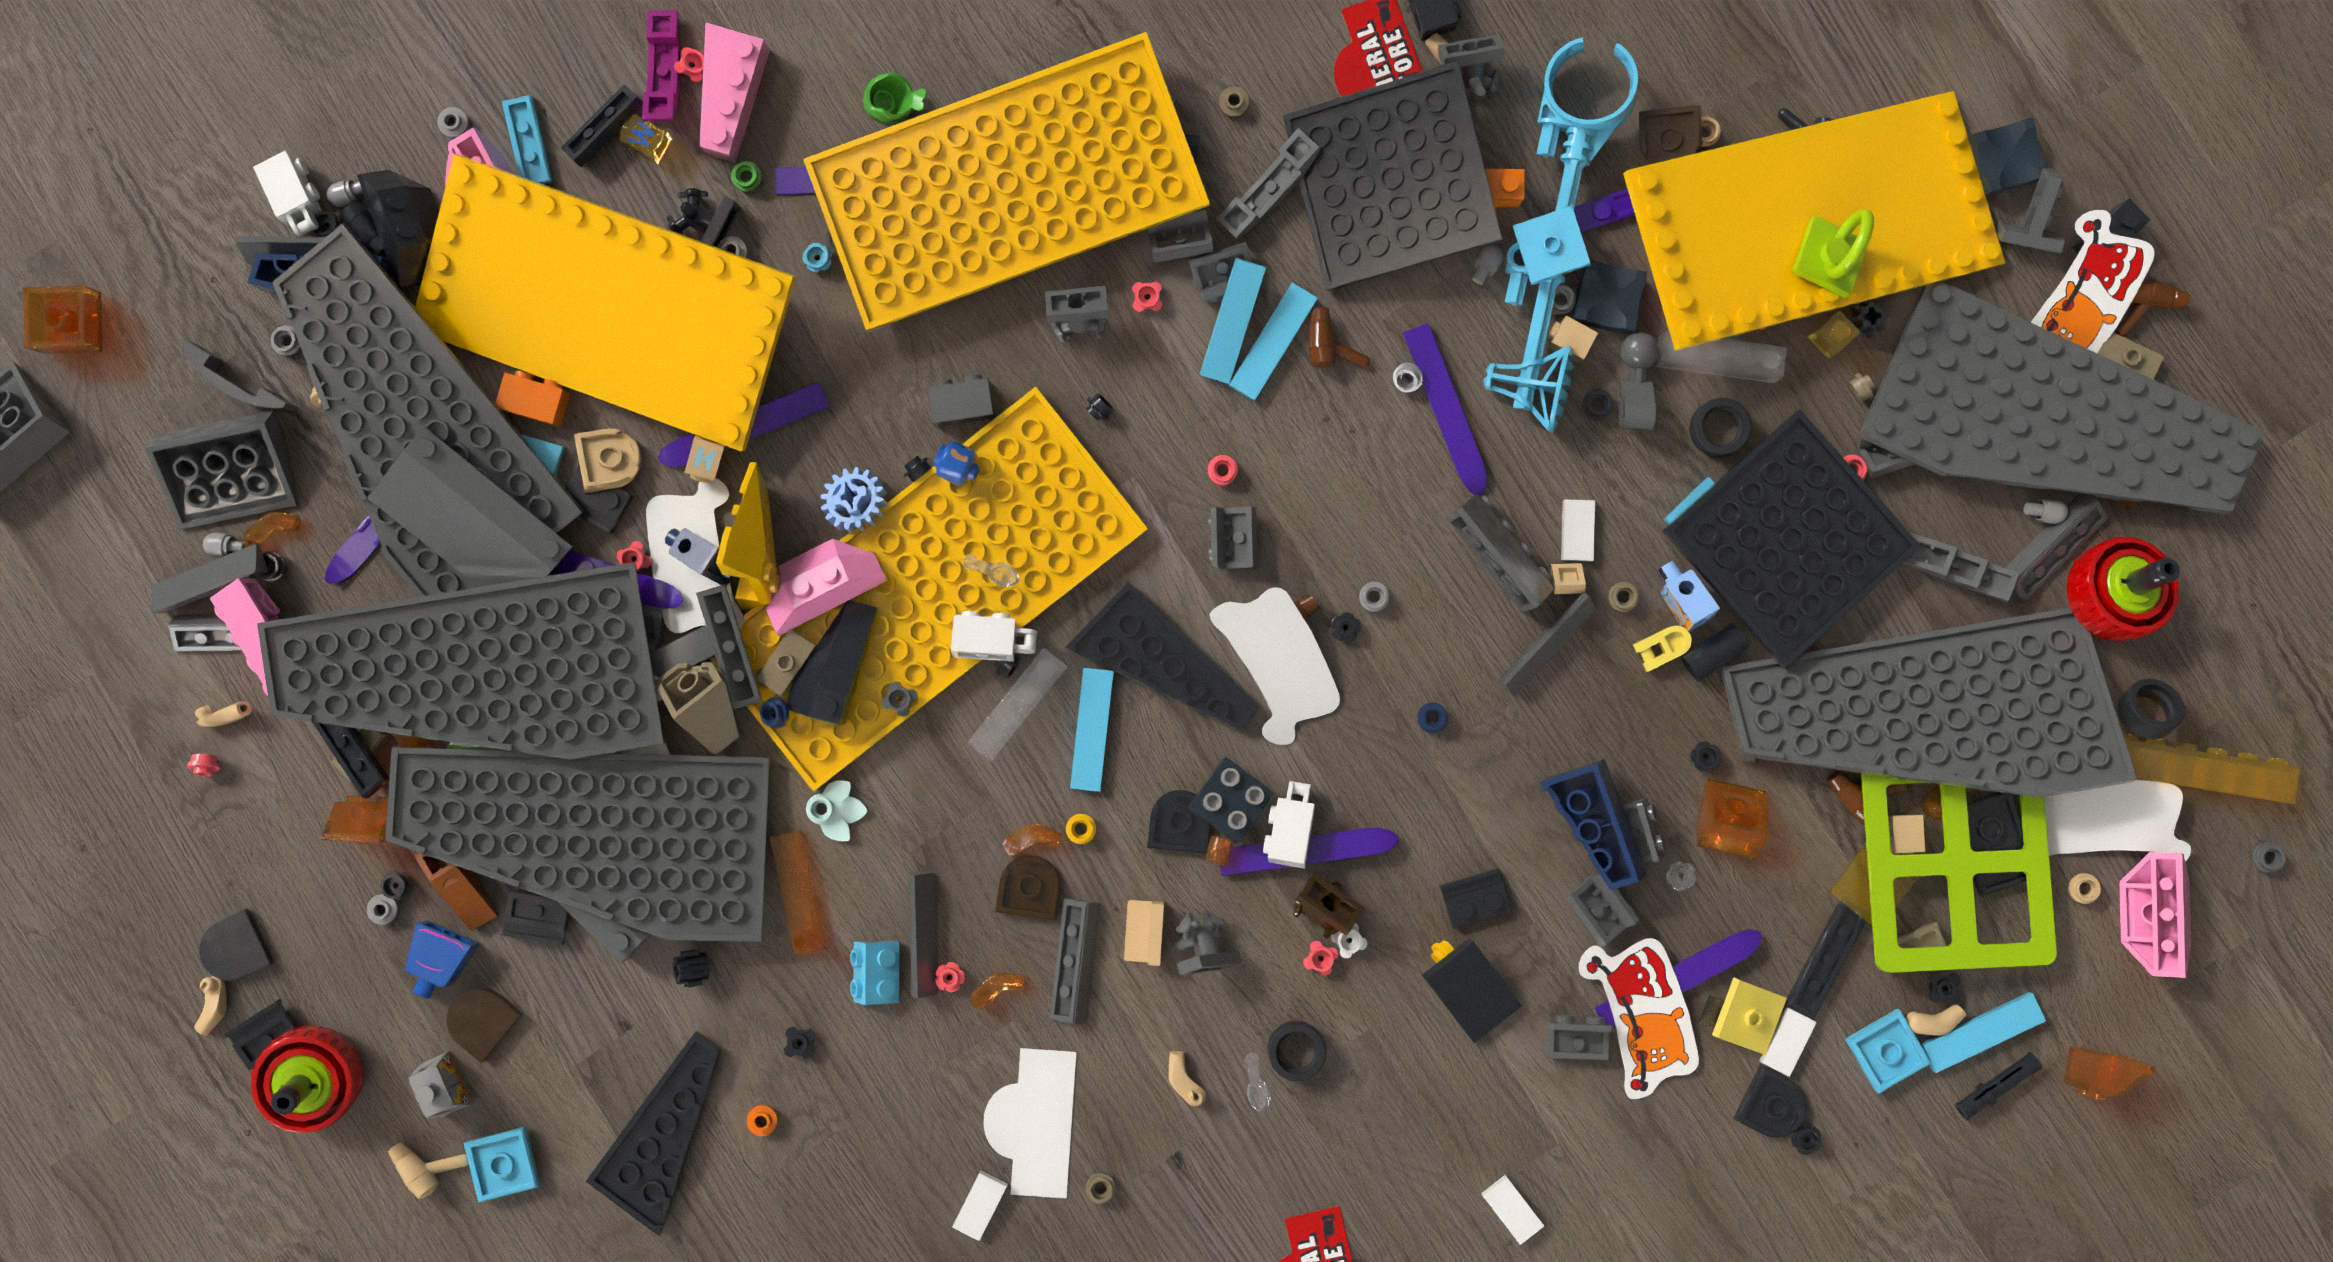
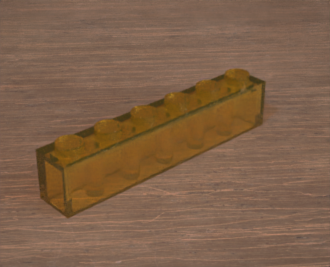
M2123 733L2137 780L2162 782L2211 792L2295 804L2300 767L2288 766L2287 759L2268 757V762L2257 761L2258 755L2238 752V757L2227 756L2228 750L2208 747L2207 752L2197 751L2198 745L2178 742L2177 747L2167 746L2168 740L2147 739L2146 743L2137 741V735Z

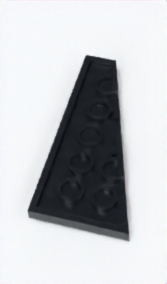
M1129 582L1065 647L1238 730L1259 709L1237 685Z
M698 1031L692 1035L585 1181L658 1236L662 1234L721 1052V1048Z

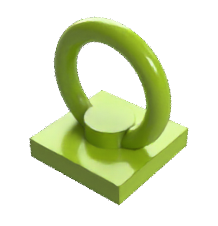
M1860 209L1849 216L1841 227L1816 215L1812 217L1808 222L1792 273L1843 298L1851 295L1873 232L1874 216L1872 212L1868 209ZM1861 223L1858 235L1852 234L1854 229Z

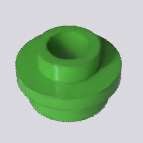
M742 161L734 166L731 172V180L737 189L750 192L760 185L762 174L758 166L753 162ZM745 173H751L752 178L750 181H742V176Z

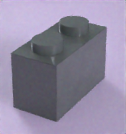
M982 375L964 377V382L952 383L951 379L939 380L934 382L935 386L927 387L932 422L936 427L995 418L990 382L988 378L982 379Z

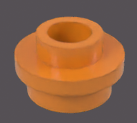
M767 1105L754 1107L747 1116V1126L757 1136L771 1134L778 1124L775 1110ZM758 1116L766 1118V1126L758 1125Z

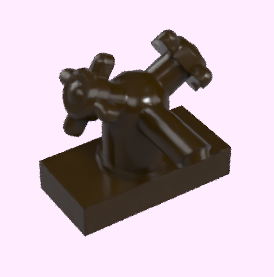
M1313 873L1295 899L1293 916L1298 918L1301 913L1304 915L1306 913L1310 914L1313 922L1321 924V927L1325 929L1323 936L1329 939L1331 935L1337 934L1339 931L1347 935L1355 925L1364 907L1342 893V885L1339 882L1335 881L1330 884Z

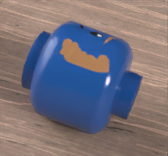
M955 441L950 442L947 446L943 444L933 462V466L936 467L937 476L957 486H963L968 480L973 482L981 465L976 463L977 453Z

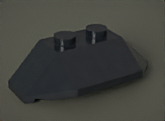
M390 170L359 174L357 177L396 285L399 289L421 285L439 215L431 189Z

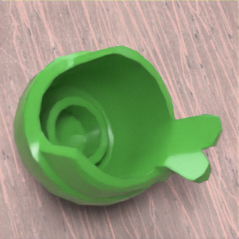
M889 72L873 78L868 83L863 94V106L867 114L878 123L887 125L897 124L906 119L911 113H914L915 110H925L926 106L922 100L926 99L927 91L926 89H919L913 92L911 84L906 78L896 72Z

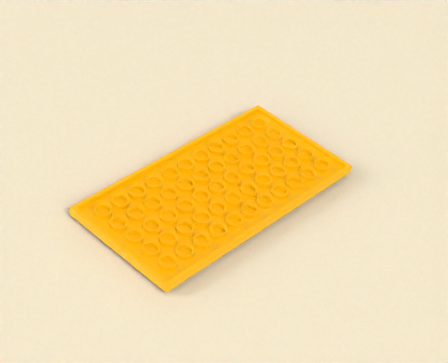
M1147 32L803 159L867 332L1210 206Z
M1954 91L1630 169L1623 173L1675 351L2005 264ZM1860 209H1868L1872 212L1874 216L1873 232L1851 295L1843 298L1792 273L1808 222L1812 217L1816 215L1841 227L1849 216ZM1861 223L1854 229L1852 234L1858 235Z
M454 154L415 308L444 342L538 377L556 381L557 384L742 452L746 450L797 276L466 156Z

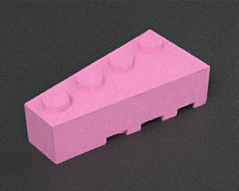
M237 578L212 596L210 600L215 606L216 615L225 622L231 632L232 641L245 654L247 665L258 675L263 683L262 688L268 696L257 623L280 620L277 616L280 610L255 578Z

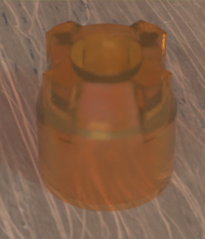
M1211 836L1205 860L1226 866L1234 843Z

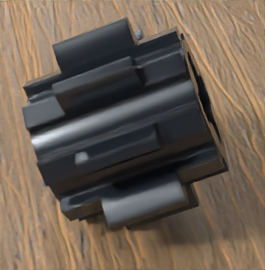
M1868 300L1862 302V307L1855 305L1851 308L1853 318L1847 322L1850 325L1853 324L1856 330L1854 331L1855 335L1863 332V335L1871 338L1874 336L1875 330L1881 332L1886 329L1883 320L1889 317V314L1881 309L1883 307L1882 302L1873 305V302ZM1866 314V317H1872V322H1870V320H1865L1864 315Z
M693 949L681 951L680 956L673 958V975L677 985L684 984V987L688 988L702 986V981L709 979L710 968L706 953H699L698 950Z

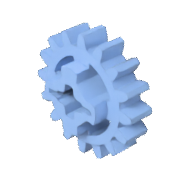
M858 467L854 468L853 474L846 468L843 469V476L841 478L834 474L832 476L835 481L834 484L824 485L829 491L828 494H823L820 497L827 503L821 506V510L827 514L825 517L827 521L834 524L839 531L845 528L850 534H853L855 527L861 532H865V524L867 523L874 527L876 524L873 518L875 516L883 517L879 508L887 506V502L881 498L887 494L886 490L881 486L882 482L877 476L874 477L869 470L863 473ZM857 483L865 484L869 487L866 488L864 485L858 487ZM840 513H842L843 515L850 514V515H851V518L843 517V516H841V515H839V514H840Z

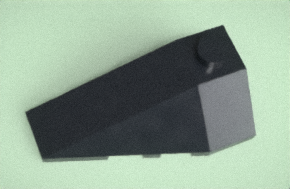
M851 600L846 601L795 676L787 701L789 710L829 723L845 725L878 608Z

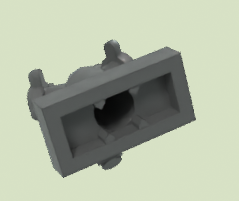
M1498 35L1438 45V56L1442 65L1458 61L1465 88L1471 89L1478 100L1486 98L1490 93L1497 91L1500 72L1494 70L1492 75H1484V63L1505 59L1504 46Z
M1106 286L1045 292L1048 324L1051 323L1061 343L1065 342L1066 338L1072 337V331L1083 333L1086 330H1091V336L1096 335L1097 339L1102 338L1107 318H1109Z
M1204 911L1202 916L1205 921L1204 924L1200 925V921L1193 920V914H1186V918L1176 928L1179 934L1183 933V937L1174 940L1173 944L1174 947L1180 950L1193 946L1196 957L1177 963L1180 975L1221 971L1242 963L1239 951L1219 952L1215 935L1218 938L1222 936L1220 928L1224 923V918H1218L1215 915H1210L1208 911Z

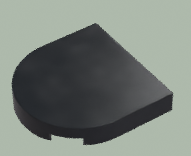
M1174 790L1164 794L1157 800L1151 811L1147 848L1208 853L1210 823L1187 809L1196 797L1195 793L1187 790Z
M244 909L212 925L204 933L200 942L199 954L204 968L212 976L221 980L232 981L241 979L274 963L249 909Z
M1760 1064L1733 1119L1763 1135L1775 1138L1785 1136L1800 1128L1806 1118L1807 1105L1801 1088L1794 1081Z

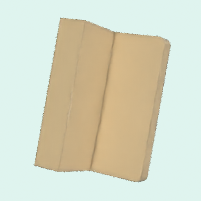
M1128 901L1125 961L1148 962V965L1160 966L1164 902Z

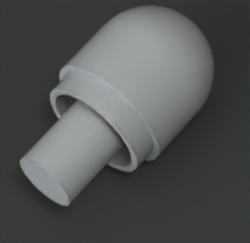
M343 180L332 184L327 190L328 201L336 207H344L360 199V194H363L360 182L355 183L353 180Z
M1490 244L1481 249L1474 265L1477 271L1472 280L1475 283L1483 285L1487 276H1493L1497 272L1504 257L1503 251L1498 245Z
M2045 498L2043 500L2040 499L2037 503L2027 502L2024 505V514L2034 515L2035 519L2042 523L2058 524L2067 518L2068 508L2060 500Z
M210 533L203 540L204 551L214 557H224L247 547L246 542L236 541L234 536L225 533Z

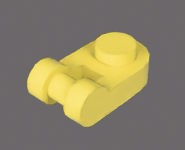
M1671 626L1634 643L1633 647L1636 653L1640 652L1644 660L1642 664L1646 672L1685 654L1691 647L1692 638L1684 627ZM1658 643L1663 654L1655 657L1651 646Z

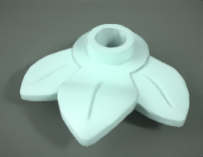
M834 781L828 784L822 794L811 797L806 805V813L809 819L814 823L820 824L824 835L836 841H849V823L858 821L867 813V808L860 800L849 796L851 783L848 781ZM819 803H824L827 806L825 814L817 812V805Z

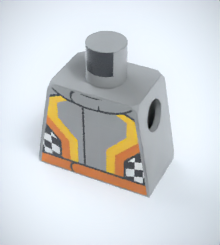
M449 1051L420 1064L409 1077V1083L415 1098L426 1118L445 1117L472 1104Z

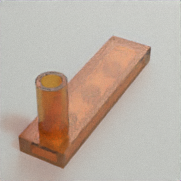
M802 831L772 836L770 841L795 956L825 950L827 947Z

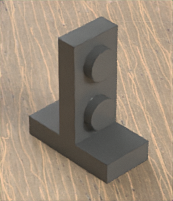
M2042 169L2022 226L1998 221L1996 233L2001 242L2058 253L2062 252L2065 244L2064 239L2056 232L2044 230L2051 224L2053 217L2051 209L2054 201L2061 196L2063 191V178L2056 170Z

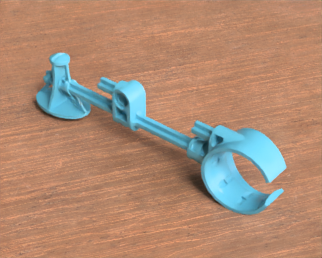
M1583 37L1575 39L1560 48L1547 66L1545 87L1537 125L1542 127L1536 154L1544 158H1554L1560 131L1566 132V135L1569 137L1568 141L1563 143V148L1566 149V152L1560 157L1565 168L1555 211L1572 206L1574 210L1584 167L1590 165L1612 133L1627 121L1635 107L1638 94L1637 67L1630 53L1619 43L1614 48L1613 56L1626 67L1630 78V91L1627 100L1617 111L1600 119H1579L1565 113L1559 108L1553 95V82L1559 68L1571 57L1584 52ZM1517 242L1509 248L1507 253L1505 272L1510 274L1505 303L1522 306L1529 276L1525 266L1515 263L1516 256L1521 254ZM1562 275L1539 283L1523 363L1511 365L1490 363L1485 370L1488 375L1483 379L1486 390H1492L1514 398L1513 408L1533 412L1550 433L1555 431L1558 426L1557 420L1563 416L1564 408L1562 405L1567 403L1569 394L1566 391L1570 389L1571 378L1569 375L1573 371L1571 346H1565L1542 358L1557 287L1559 284L1564 283L1566 279ZM1563 357L1558 381L1547 382L1554 368ZM1556 358L1542 381H1539L1540 366ZM1495 369L1521 370L1520 376L1513 377L1497 374ZM1493 381L1516 385V393L1492 386ZM1535 390L1540 391L1544 418L1532 405ZM1544 392L1555 394L1550 421L1548 420Z

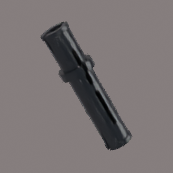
M2028 1052L2027 1055L1987 1083L1978 1084L1974 1092L1960 1102L1955 1103L1957 1111L1968 1121L1986 1106L1992 1107L1997 1103L1996 1099L2016 1087L2036 1071L2041 1070L2042 1065L2031 1052Z

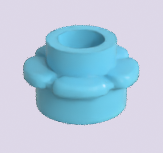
M812 243L803 252L802 259L807 264L808 270L818 273L820 270L825 271L830 267L832 253L828 251L825 245ZM817 255L820 256V260L818 261L815 260V256Z

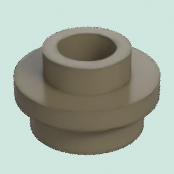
M1236 86L1226 88L1219 98L1220 109L1229 117L1243 115L1249 106V97L1245 90ZM1235 96L1240 102L1238 105H1231L1228 101L1229 98Z
M1859 373L1855 374V378L1849 383L1862 402L1868 398L1870 400L1874 399L1875 396L1872 392L1877 390L1870 377L1867 374L1863 377Z
M1619 582L1610 588L1608 601L1614 610L1628 612L1636 607L1639 601V593L1631 583ZM1621 591L1625 592L1628 596L1625 603L1618 600V594Z
M1095 1173L1087 1180L1086 1194L1092 1202L1105 1204L1112 1200L1115 1195V1181L1106 1173ZM1104 1183L1107 1189L1100 1193L1096 1191L1095 1185Z

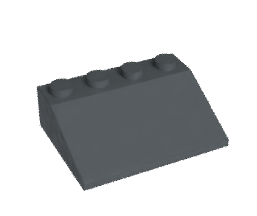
M12 362L0 372L1 492L32 464L36 463L54 445L62 441L70 432L58 411L15 362Z
M274 410L156 434L144 447L179 530L288 508L298 504L285 437Z
M1477 493L1445 519L1520 612L1537 608L1554 589L1550 583L1553 581L1552 577L1542 566L1538 569L1531 560L1534 555L1524 543L1519 545L1512 535L1515 532L1509 523L1504 519L1500 521L1493 513L1496 509L1492 502L1485 495L1481 498Z

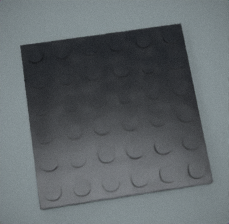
M1458 61L1283 115L1288 139L1299 128L1321 148L1315 160L1299 181L1326 291L1503 241Z
M1800 409L1789 416L1662 530L1782 668L1792 663L1921 547Z

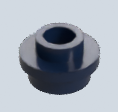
M778 697L770 698L761 706L760 716L765 725L772 728H781L786 725L789 719V709L783 699Z
M1427 703L1420 708L1417 721L1424 731L1437 733L1445 728L1448 722V714L1442 705ZM1430 712L1437 714L1438 719L1434 724L1427 721V715Z

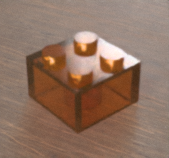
M84 285L23 287L25 349L41 354L102 352V303L100 291Z

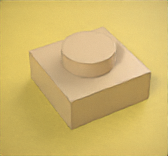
M1582 563L1551 564L1550 573L1553 579L1554 594L1585 593L1586 582Z

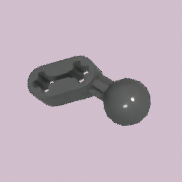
M1634 332L1625 338L1620 349L1621 358L1629 367L1628 380L1621 379L1619 384V422L1621 428L1652 430L1656 417L1654 385L1652 381H1646L1647 368L1651 367L1658 358L1659 346L1655 338L1649 333Z

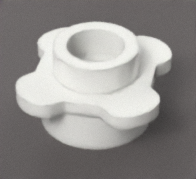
M1356 923L1347 935L1340 931L1337 934L1331 935L1332 941L1337 943L1340 948V955L1343 958H1350L1352 953L1364 950L1367 947V940L1361 937L1358 932L1359 926ZM1350 937L1352 938V942L1347 943L1346 939Z

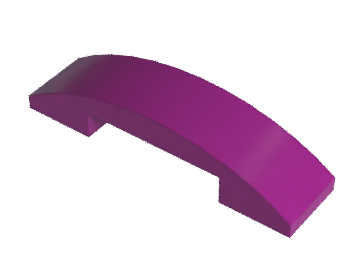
M677 10L647 11L646 39L649 43L647 91L643 92L642 120L643 122L674 121L680 86V74L674 69L675 63L680 61L679 13Z

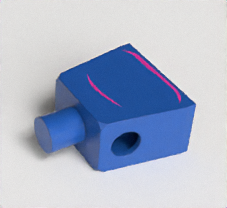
M429 920L418 922L405 966L406 972L419 977L413 993L423 998H430L436 985L443 988L453 985L480 943Z

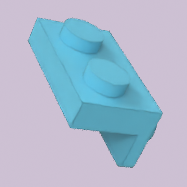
M854 941V949H852L850 954L851 964L854 967L850 992L854 1002L863 1005L899 1003V941Z

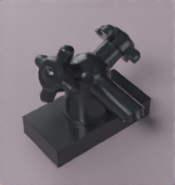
M689 188L685 192H680L678 198H687V202L681 204L680 209L683 216L676 221L671 214L667 215L666 218L670 231L684 235L683 230L690 226L704 234L700 242L717 247L720 241L726 237L741 207L734 200L724 196L714 213L700 206L699 198L708 197L707 191Z

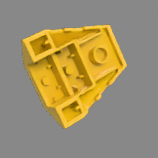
M750 462L740 488V493L743 494L741 505L734 504L732 515H736L732 527H725L716 561L722 575L740 577L735 599L740 608L745 610L771 603L773 593L778 592L780 576L777 575L768 488L755 462Z

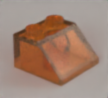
M1706 779L1696 823L1697 847L1757 859L1769 836L1766 791Z
M347 795L346 801L335 802L323 830L322 840L388 842L385 841L388 797L380 796L377 797V802H369L366 799H362L360 795Z
M2070 1046L2064 1083L2074 1086V1092L2087 1095L2086 1097L2106 1101L2107 1096L2120 1098L2153 1075L2156 1071V1066L2127 1056Z

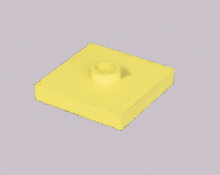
M1733 978L1712 1035L1766 1055L1787 998Z

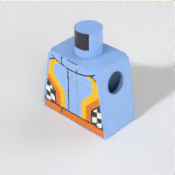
M1671 561L1658 570L1666 582L1661 595L1679 625L1687 629L1688 632L1710 621L1720 609L1692 569L1682 574L1676 563ZM1679 589L1684 590L1687 595L1682 594Z

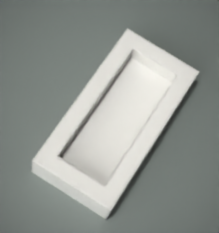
M1563 500L1561 561H1594L1595 500Z
M1786 1007L1776 1026L1766 1055L1762 1054L1759 1061L1790 1077L1817 1022Z
M980 1170L952 1228L980 1241L1008 1184Z
M1506 1175L1481 1193L1520 1245L1544 1227Z

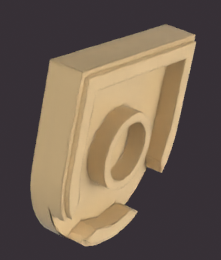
M601 429L574 434L585 493L622 487L631 482L638 474L641 467L640 448L637 442L627 434L620 432L618 429Z

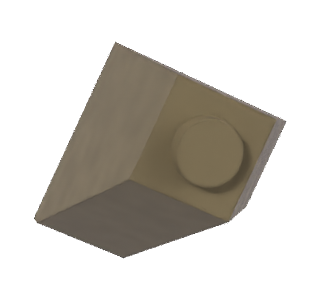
M712 662L702 663L701 666L678 663L655 681V685L673 720L715 756L739 738L726 683Z

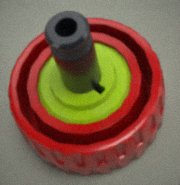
M2116 537L2093 546L2074 561L2068 573L2066 583L2067 599L2076 619L2093 635L2107 641H2132L2159 630L2173 617L2179 602L2178 577L2180 575V568L2175 560L2166 557L2157 547L2145 540L2135 537Z
M305 1025L293 1028L273 1040L257 1058L255 1067L251 1072L250 1088L252 1098L264 1118L280 1129L293 1133L321 1131L343 1117L356 1101L364 1080L363 1063L352 1042L334 1029L319 1025Z

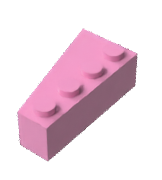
M706 23L700 147L708 156L736 163L770 49L764 39Z

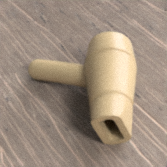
M404 1142L396 1144L388 1151L406 1187L418 1199L429 1196L438 1187L439 1182L434 1174L464 1167L469 1164L466 1154L425 1163Z

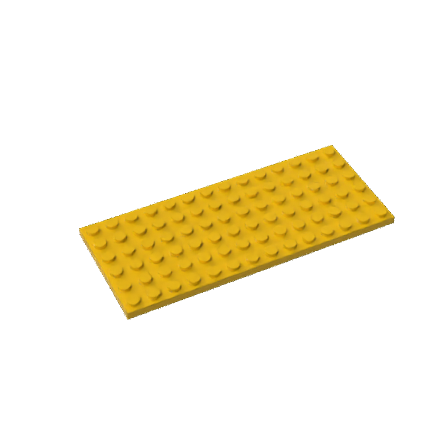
M1034 387L962 444L977 453L976 463L981 465L973 482L968 480L963 486H957L937 476L936 467H932L890 500L887 506L879 509L883 517L875 516L873 518L876 524L874 527L869 523L865 524V532H861L856 527L853 534L848 533L839 540L874 553L887 579L882 584L850 599L851 601L878 609L845 725L829 723L789 710V719L783 727L772 728L765 725L760 716L761 706L770 698L776 697L783 699L787 704L792 683L785 694L780 696L756 680L763 702L747 706L813 792L983 660L953 657L951 642L954 615H962L964 611L978 612L981 617H992L995 613L1010 615L1011 619H1016L1017 628H1024L1148 530L1037 387ZM846 602L793 628V630L817 646ZM767 604L752 608L743 616L744 624L740 628L755 679L788 633L787 631L780 636L776 634L766 611ZM716 656L710 658L713 664L720 671ZM894 681L900 682L902 687L908 690L914 689L917 692V699L912 701L909 707L910 713L905 717H900L896 711L885 709L882 706V699L887 696L890 690L889 685ZM898 696L897 701L901 702L902 697Z

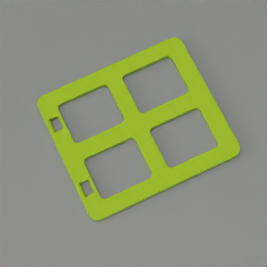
M1861 773L1875 964L1881 971L1893 973L2049 965L2054 962L2057 956L2044 797L2020 795L2024 841L2022 849L1974 852L1970 847L1966 787L1938 784L1941 793L1944 851L1937 854L1894 855L1890 848L1886 788L1889 785L1930 782L1908 779L1899 780V778ZM2024 872L2027 878L2031 927L2030 941L1980 944L1977 938L1973 888L1974 875L1978 873ZM1944 875L1948 883L1951 944L1949 946L1899 947L1893 888L1894 879L1897 877Z

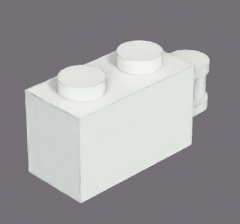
M285 150L253 167L274 214L280 221L292 228L298 237H302L304 234L319 228L314 215L322 211L317 201L320 199V195L311 182L309 183L306 177L309 171L299 157L295 159Z
M964 611L962 615H954L951 653L955 658L1014 662L1015 653H1035L1037 631L1017 628L1016 619H1011V616L1008 614L995 613L992 617H981L978 612ZM1016 637H1024V645L1016 644Z
M1289 781L1286 799L1278 798L1277 806L1271 805L1268 823L1273 824L1271 836L1266 835L1263 853L1268 854L1269 863L1305 869L1315 813V804L1308 803L1311 784ZM1293 794L1303 795V802L1292 800Z

